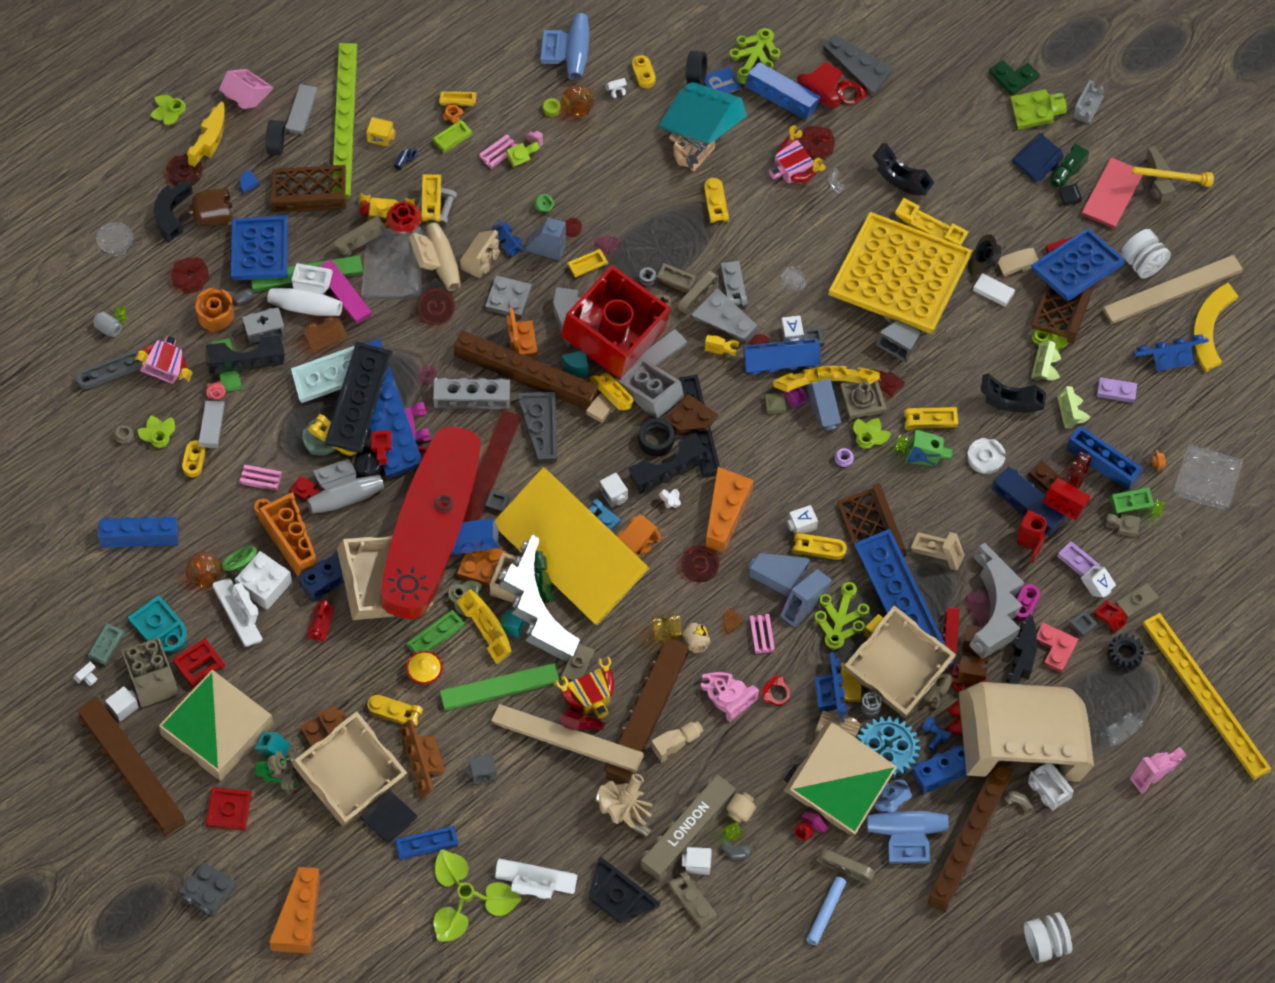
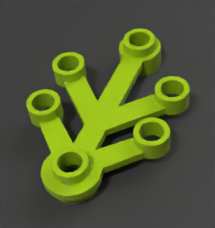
M760 29L757 35L747 38L745 36L737 37L736 45L739 48H744L748 44L757 42L756 46L743 50L733 48L730 50L729 58L733 61L750 55L745 66L737 71V81L739 83L746 84L748 73L751 71L757 58H759L762 64L773 69V62L767 59L763 51L764 46L769 50V57L772 60L780 58V50L775 48L772 42L774 40V33L770 29Z
M846 582L841 587L843 598L838 613L831 603L830 595L823 594L820 597V605L826 609L835 623L834 630L826 621L827 615L824 611L816 612L815 622L822 627L826 634L825 644L832 650L840 649L844 645L845 639L855 634H861L864 631V623L858 620L853 623L852 628L841 632L844 625L860 617H866L869 614V606L867 604H860L857 610L846 615L850 599H853L857 592V587L852 582ZM850 587L852 588V590L848 591L846 590V588ZM828 599L829 602L824 603L822 600ZM864 608L866 612H861L860 609ZM823 616L824 619L820 620L817 617ZM860 625L862 628L856 629L855 626Z

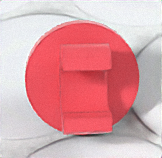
M220 381L212 384L208 383L206 394L211 400H220L225 395V388Z

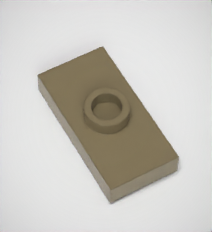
M663 263L656 276V281L688 293L694 287L697 276Z
M1146 583L1117 601L1116 605L1124 610L1126 619H1129L1157 602L1159 597L1149 584Z
M578 644L562 676L566 677L569 682L584 676L595 654V650Z

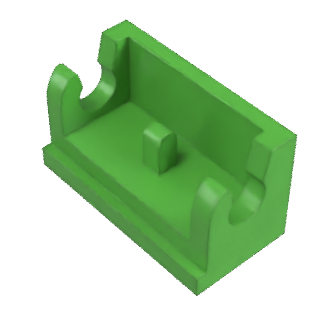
M1150 488L1113 494L1109 499V504L1113 505L1112 514L1114 515L1154 506Z

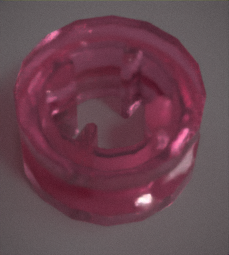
M425 366L420 371L421 380L425 384H433L434 379L438 378L437 371L432 366ZM431 372L432 375H430L429 378H426V375H428V373Z

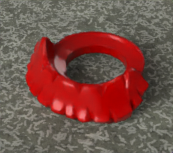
M843 80L839 83L838 95L840 100L846 104H855L867 96L866 90L853 81ZM850 87L857 89V97L854 100L848 101L844 99L842 94L845 89Z
M776 675L765 683L761 696L765 704L771 703L774 706H782L790 698V689L785 679L781 675ZM773 685L781 686L785 689L786 698L784 700L778 701L772 697L770 688Z

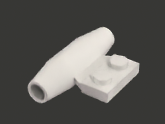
M296 263L292 277L293 289L271 288L268 292V303L289 311L315 316H339L342 311L341 301L323 295L330 285L333 274L331 269Z

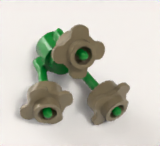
M295 745L294 749L289 750L290 756L283 757L282 752L277 751L276 755L270 756L268 760L257 761L255 765L256 775L263 777L264 781L281 783V788L287 790V794L291 795L298 785L295 772L291 771L290 775L285 774L282 779L272 777L271 775H278L281 773V770L286 769V761L291 760L293 764L294 760L304 753L303 749Z

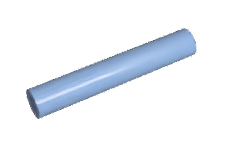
M835 877L806 939L808 943L818 945L846 884L843 878Z

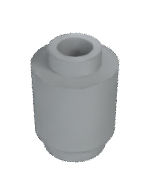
M104 311L96 314L93 319L94 327L109 337H116L122 329L120 322Z

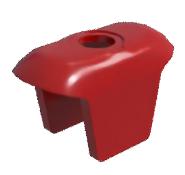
M824 62L812 73L798 75L797 83L819 95V102L830 108H838L840 106L837 93L840 88L838 81L842 76V71Z

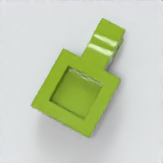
M538 142L527 147L521 143L507 149L505 152L514 168L531 159L529 154L538 151L540 147Z

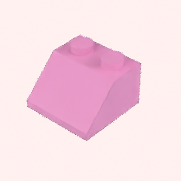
M247 69L227 71L219 90L224 93L226 98L238 102V106L248 109L256 107L273 90V87Z

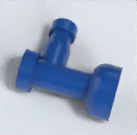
M931 716L927 718L921 728L925 732L931 730L936 734L932 743L928 746L933 752L941 741L946 743L952 734L950 731L946 732L937 726L935 719Z

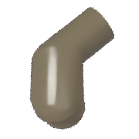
M1009 791L1005 795L1004 799L1008 804L1019 803L1025 814L1030 813L1034 809L1024 794Z
M630 815L635 825L633 829L646 838L651 829Z

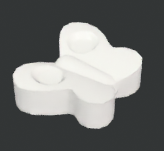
M665 489L659 492V496L665 502L666 508L671 506L677 508L681 505L677 489H673L670 493Z

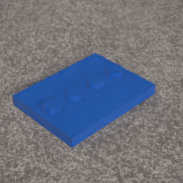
M288 216L232 219V281L287 278Z
M1087 228L1033 263L1031 270L1068 302L1124 265L1125 259L1092 230Z

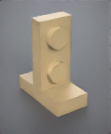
M918 532L911 546V550L914 553L947 560L950 569L956 571L965 556L957 534L952 532L949 533L947 539Z

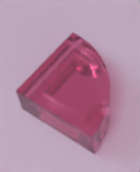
M610 236L601 237L594 241V245L606 255H609L621 243L619 239Z

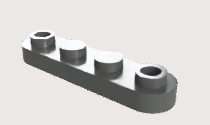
M142 349L130 351L79 371L76 375L78 386L82 389H90L140 370L143 366L142 362H137L134 359Z

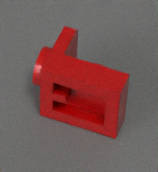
M1108 600L1093 611L1095 617L1108 624L1110 631L1114 634L1127 623L1124 610Z

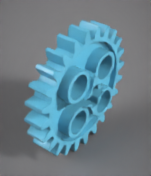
M890 716L887 721L880 717V722L873 719L872 725L866 723V729L861 728V735H857V739L869 748H871L869 746L871 744L878 746L876 749H871L882 757L889 758L891 763L897 766L892 774L893 779H895L896 773L903 776V770L910 772V766L914 767L915 760L919 758L917 753H920V747H918L920 740L915 739L917 736L916 732L911 733L912 726L905 727L906 721L899 724V718H896L893 722ZM888 732L891 733L893 736L887 737L884 735V733ZM902 746L905 747L906 750L901 751L897 747Z

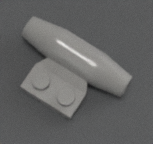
M346 459L313 471V475L323 491L307 499V505L311 514L337 510L363 501L382 491L384 484L380 475L356 478L355 469L350 460Z

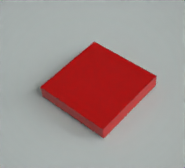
M212 787L206 827L246 831L252 791Z

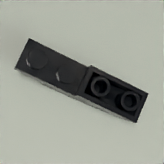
M1029 615L1026 621H1022L1019 630L1021 635L1020 637L1016 636L1012 647L1015 648L1014 656H1016L1013 663L1015 670L1014 672H1009L1006 683L1019 684L1021 677L1028 680L1030 678L1037 649V632L1032 615Z

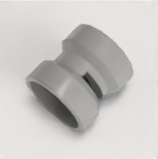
M868 692L863 696L861 712L864 716L874 718L880 713L882 704L880 695L875 692Z

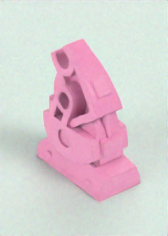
M715 672L702 675V681H708L709 683H701V690L708 691V696L715 706L726 712V719L729 722L734 720L759 698L758 688L755 686L747 688L742 681L734 680L732 674Z
M1179 747L1171 754L1164 752L1157 753L1150 758L1144 757L1130 777V780L1140 793L1143 794L1151 783L1159 782L1169 772L1173 771L1186 756V753Z

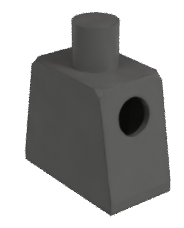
M897 320L880 332L876 346L907 363L921 333L917 328Z

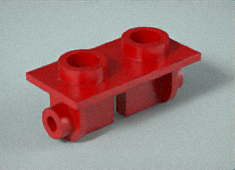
M322 600L319 604L316 603L306 636L307 639L321 642L326 641L335 607L330 606L327 600Z

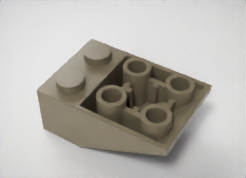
M159 638L121 650L141 708L179 695L173 673Z

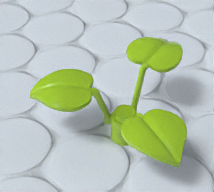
M441 850L435 863L436 878L445 887H450L456 883L459 886L458 896L460 901L457 911L452 907H444L436 913L434 929L437 940L448 942L459 938L465 933L468 927V918L459 913L463 903L470 902L474 896L487 900L485 904L486 909L494 916H504L510 913L521 901V896L516 891H511V886L500 882L487 886V896L474 891L473 886L469 883H460L459 880L465 879L468 874L469 868L466 860L457 854Z

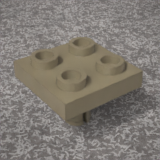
M878 380L872 384L864 381V385L862 382L860 384L854 382L840 384L849 420L886 412L887 408Z

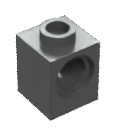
M492 753L469 759V766L466 767L468 778H472L474 784L497 779V770Z

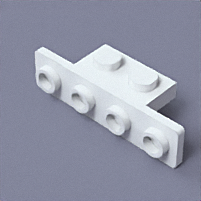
M230 578L214 582L212 587L243 645L248 647L262 642V637L255 626L258 608L255 604L253 605L248 590L244 588L242 583L233 585Z
M498 859L495 878L512 881L511 891H516L518 894H530L541 899H551L554 890L573 894L576 888L577 874Z

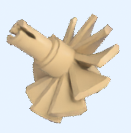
M633 774L628 784L615 785L613 781H610L604 786L601 785L595 801L599 802L600 811L603 814L609 813L612 822L616 824L624 820L631 828H634L635 825L630 817L631 815L641 824L646 825L647 822L639 814L651 817L652 814L641 806L652 807V804L637 800L638 796L644 795L643 792L638 791L644 778L639 774Z

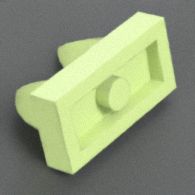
M1049 340L1039 344L1031 376L1032 379L1038 381L1060 378L1056 369L1051 366V362L1061 360L1059 352L1055 349L1056 343Z
M1066 386L1057 395L1064 427L1072 429L1076 424L1088 421L1090 416L1078 409L1077 406L1083 400L1074 393L1073 387Z

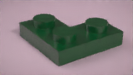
M1002 60L989 69V74L1011 96L1040 77V74L1029 63L1014 71Z

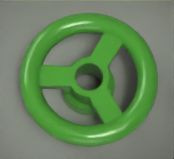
M247 546L233 552L223 561L222 568L225 571L237 569L241 573L255 557L257 549L254 546Z

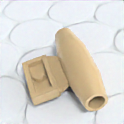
M431 223L425 227L426 236L416 233L411 234L409 239L419 267L429 270L435 269L447 291L459 289L461 283L458 265L449 240L439 224Z

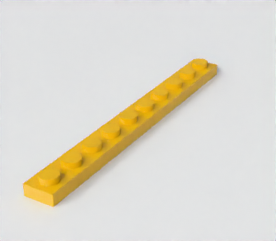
M1158 613L1143 622L1144 628L1251 778L1256 780L1270 772L1271 767L1163 616Z

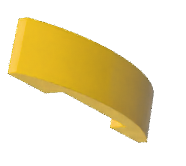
M903 198L895 214L912 228L960 246L962 245L969 231L953 223L949 226L920 211V206Z
M468 590L457 603L466 617H472L489 644L487 647L488 652L495 663L499 664L511 653L508 638L490 608L475 592Z

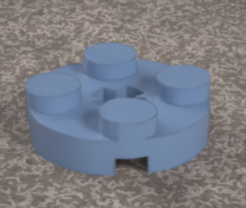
M894 780L896 784L892 785L887 783L874 803V808L878 811H887L888 813L895 812L900 804L912 797L906 781Z

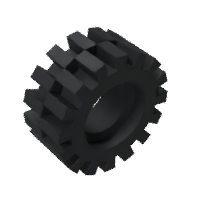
M1125 633L1124 637L1122 634H1119L1118 638L1115 636L1113 641L1110 642L1107 652V658L1110 659L1109 663L1111 665L1114 663L1113 668L1115 669L1120 667L1119 671L1122 672L1124 668H1126V672H1130L1131 668L1135 670L1137 666L1139 667L1144 656L1143 643L1139 644L1140 639L1137 638L1135 640V635H1132L1131 638L1128 637V633ZM1121 647H1127L1133 651V656L1124 658L1119 655L1118 650Z

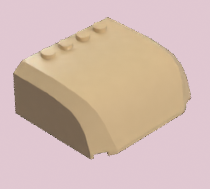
M979 682L959 692L967 775L987 776L999 760L1059 764L1060 774L1066 781L1080 782L1094 767L1086 706L1072 689L1057 686Z

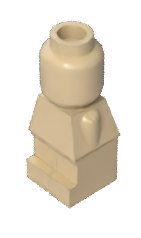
M698 721L695 723L689 722L682 726L680 730L667 731L653 739L651 748L662 763L667 760L668 755L679 751L686 742L690 743L699 738L703 728Z

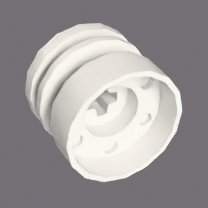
M1145 229L1135 234L1121 250L1122 257L1129 265H1133L1134 271L1144 279L1162 269L1171 256L1170 251L1165 248L1163 243H1158L1159 239L1150 229Z
M1059 912L1053 913L1052 917L1050 915L1045 916L1044 925L1039 918L1024 923L1025 939L1036 963L1051 960L1052 951L1056 957L1072 952L1070 932L1063 916Z

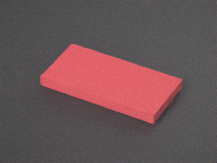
M1111 157L1081 215L1116 229L1143 175L1133 174V166Z

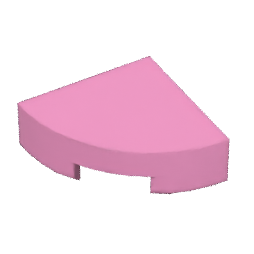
M530 131L525 136V139L530 143L538 142L539 147L543 145V134L541 132Z

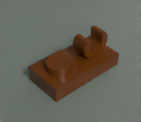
M1043 461L1038 463L1028 475L1047 492L1057 478L1065 481Z

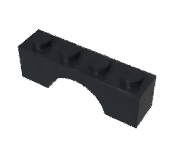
M280 335L263 337L259 346L247 353L236 352L230 349L225 342L208 344L205 349L209 374H221L227 371H241L251 368L259 369L266 366L276 367L284 364L285 353Z
M696 433L679 441L678 454L671 462L656 465L644 459L628 468L629 475L640 494L650 492L655 486L669 482L672 477L686 473L689 468L703 464L708 459L707 452Z

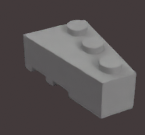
M718 288L692 314L694 320L718 329L745 343H748L760 330L758 325Z

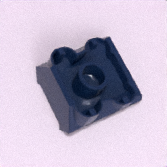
M1038 133L1011 160L1029 178L1037 183L1045 178L1048 171L1058 168L1059 161L1064 155L1062 150L1047 139L1043 133Z

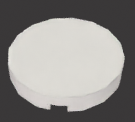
M980 438L975 440L969 447L967 453L968 463L979 473H995L1003 467L1005 450L994 439Z

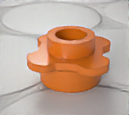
M449 105L446 107L442 118L455 124L459 121V117L463 115V110L456 105Z
M1155 450V455L1151 456L1152 466L1156 467V472H1159V468H1165L1166 466L1164 453H1159L1158 450Z

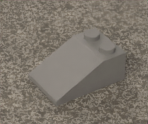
M643 357L621 379H615L644 411L655 418L661 417L684 398L681 381Z

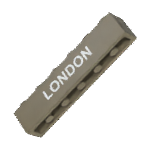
M717 775L714 779L710 778L705 784V789L702 793L698 792L693 797L692 804L688 808L684 807L678 820L676 822L672 821L666 829L667 832L655 840L654 847L650 851L646 850L641 856V869L658 882H661L682 858L683 854L687 852V847H691L736 794V788L721 776Z

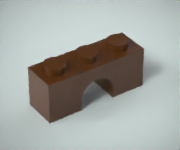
M967 625L962 652H968L974 656L961 657L957 683L973 686L981 682V680H986L987 668H984V664H988L990 655L982 659L969 646L975 634L982 630L983 627Z

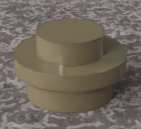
M122 425L116 429L114 436L118 443L127 444L132 441L134 433L130 427Z

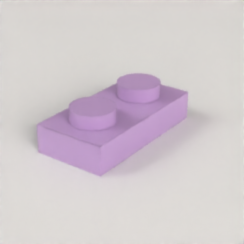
M1100 377L1097 397L1134 403L1137 383Z
M1072 541L1057 556L1081 577L1093 566H1100Z

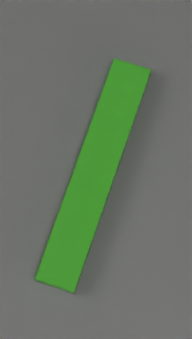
M360 255L332 260L344 277L363 274ZM327 261L316 262V263H310V264H304V265H310V266L319 267L320 265L326 263ZM295 266L288 267L287 278L251 280L253 292L293 286L292 277Z
M555 663L441 690L440 696L444 710L447 711L554 685L555 680L559 682Z

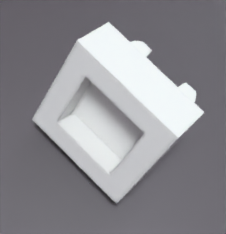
M625 78L606 83L605 88L606 91L612 90L611 96L614 99L617 97L616 90H620L622 96L626 94L622 86L627 85Z
M89 662L73 678L78 684L84 679L91 686L97 680L91 673L95 666Z

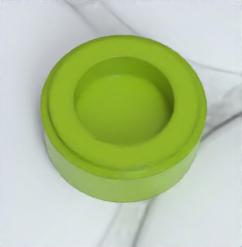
M553 98L547 99L543 103L544 114L549 117L559 115L561 112L560 102Z

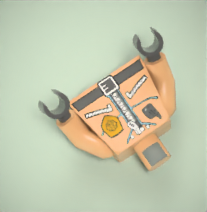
M673 132L669 137L670 140L675 142L674 157L678 165L687 166L692 171H695L715 149V141L708 145Z

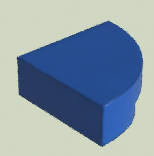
M249 169L243 173L240 180L243 194L259 185L258 180Z

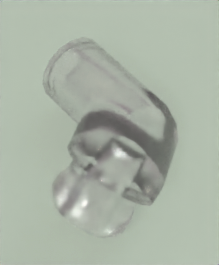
M832 168L827 184L833 192L840 193L844 189V184H840L841 181L837 180L840 171Z

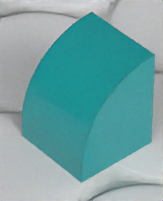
M582 351L562 355V365L566 372L576 377L588 376L587 359Z
M512 609L506 610L500 624L506 634L519 638L526 621L513 615Z
M262 732L254 749L268 758L276 755L277 751H281L283 757H285L291 744L276 732Z

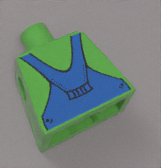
M916 429L907 445L905 462L936 466L940 458L951 459L952 449L943 447V437Z

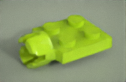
M1044 89L1011 96L1018 130L1054 123V116L1067 112L1064 94L1057 93L1051 95Z

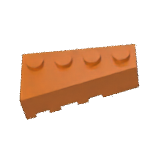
M718 467L706 536V547L724 554L753 491L752 479Z
M292 492L259 509L260 523L296 575L299 577L303 571L315 567L316 556L306 533L305 524L300 516V510L295 502L294 493Z
M640 513L637 517L634 516L629 521L628 527L617 535L639 558L642 553L647 554L652 549L650 546L654 541L659 542L662 539L658 528Z

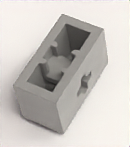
M269 308L263 312L250 313L242 317L249 345L261 342L263 337L286 336L279 308Z

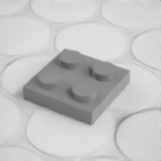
M496 276L485 306L486 310L510 315L509 308H513L515 317L521 319L532 284Z

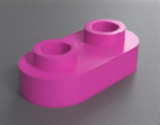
M1028 584L1022 588L1017 600L1023 605L1020 610L1025 611V613L1019 612L1016 619L1021 621L1027 620L1028 616L1033 613L1040 598V590L1037 586Z

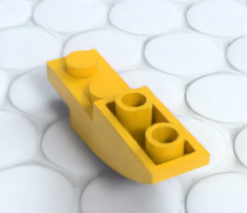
M223 102L214 107L210 116L202 121L200 126L202 134L198 137L196 144L191 146L187 152L189 165L195 167L204 155L211 158L218 148L223 136L225 123Z

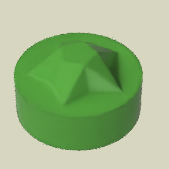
M541 194L536 198L534 205L538 212L548 213L553 208L554 201L551 196Z

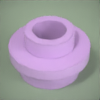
M842 448L836 452L835 462L839 466L847 467L853 463L854 455L849 449Z

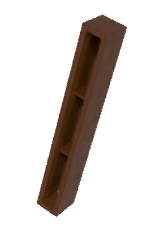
M464 330L460 332L454 343V356L541 392H555L556 398L587 410L598 396V385Z
M669 638L666 639L664 644L661 643L657 652L659 655L658 659L653 660L650 671L652 672L649 677H645L642 685L644 689L642 693L637 694L635 709L630 710L627 717L629 722L627 726L622 727L619 735L621 739L616 744L644 753L689 654L688 645ZM606 763L604 766L606 779L618 784H628L631 776L635 773Z
M96 697L78 708L79 717L77 719L83 728L87 727L89 730L88 735L93 742H98L100 745L98 749L103 757L108 756L111 760L109 762L114 772L118 771L121 774L120 780L125 787L129 786L132 792L130 793L134 800L141 802L144 814L147 817H152L154 820L152 824L157 832L162 831L166 837L186 824L184 815L100 699Z
M998 762L991 769L929 895L928 905L945 913L947 912L1011 781L1013 769Z

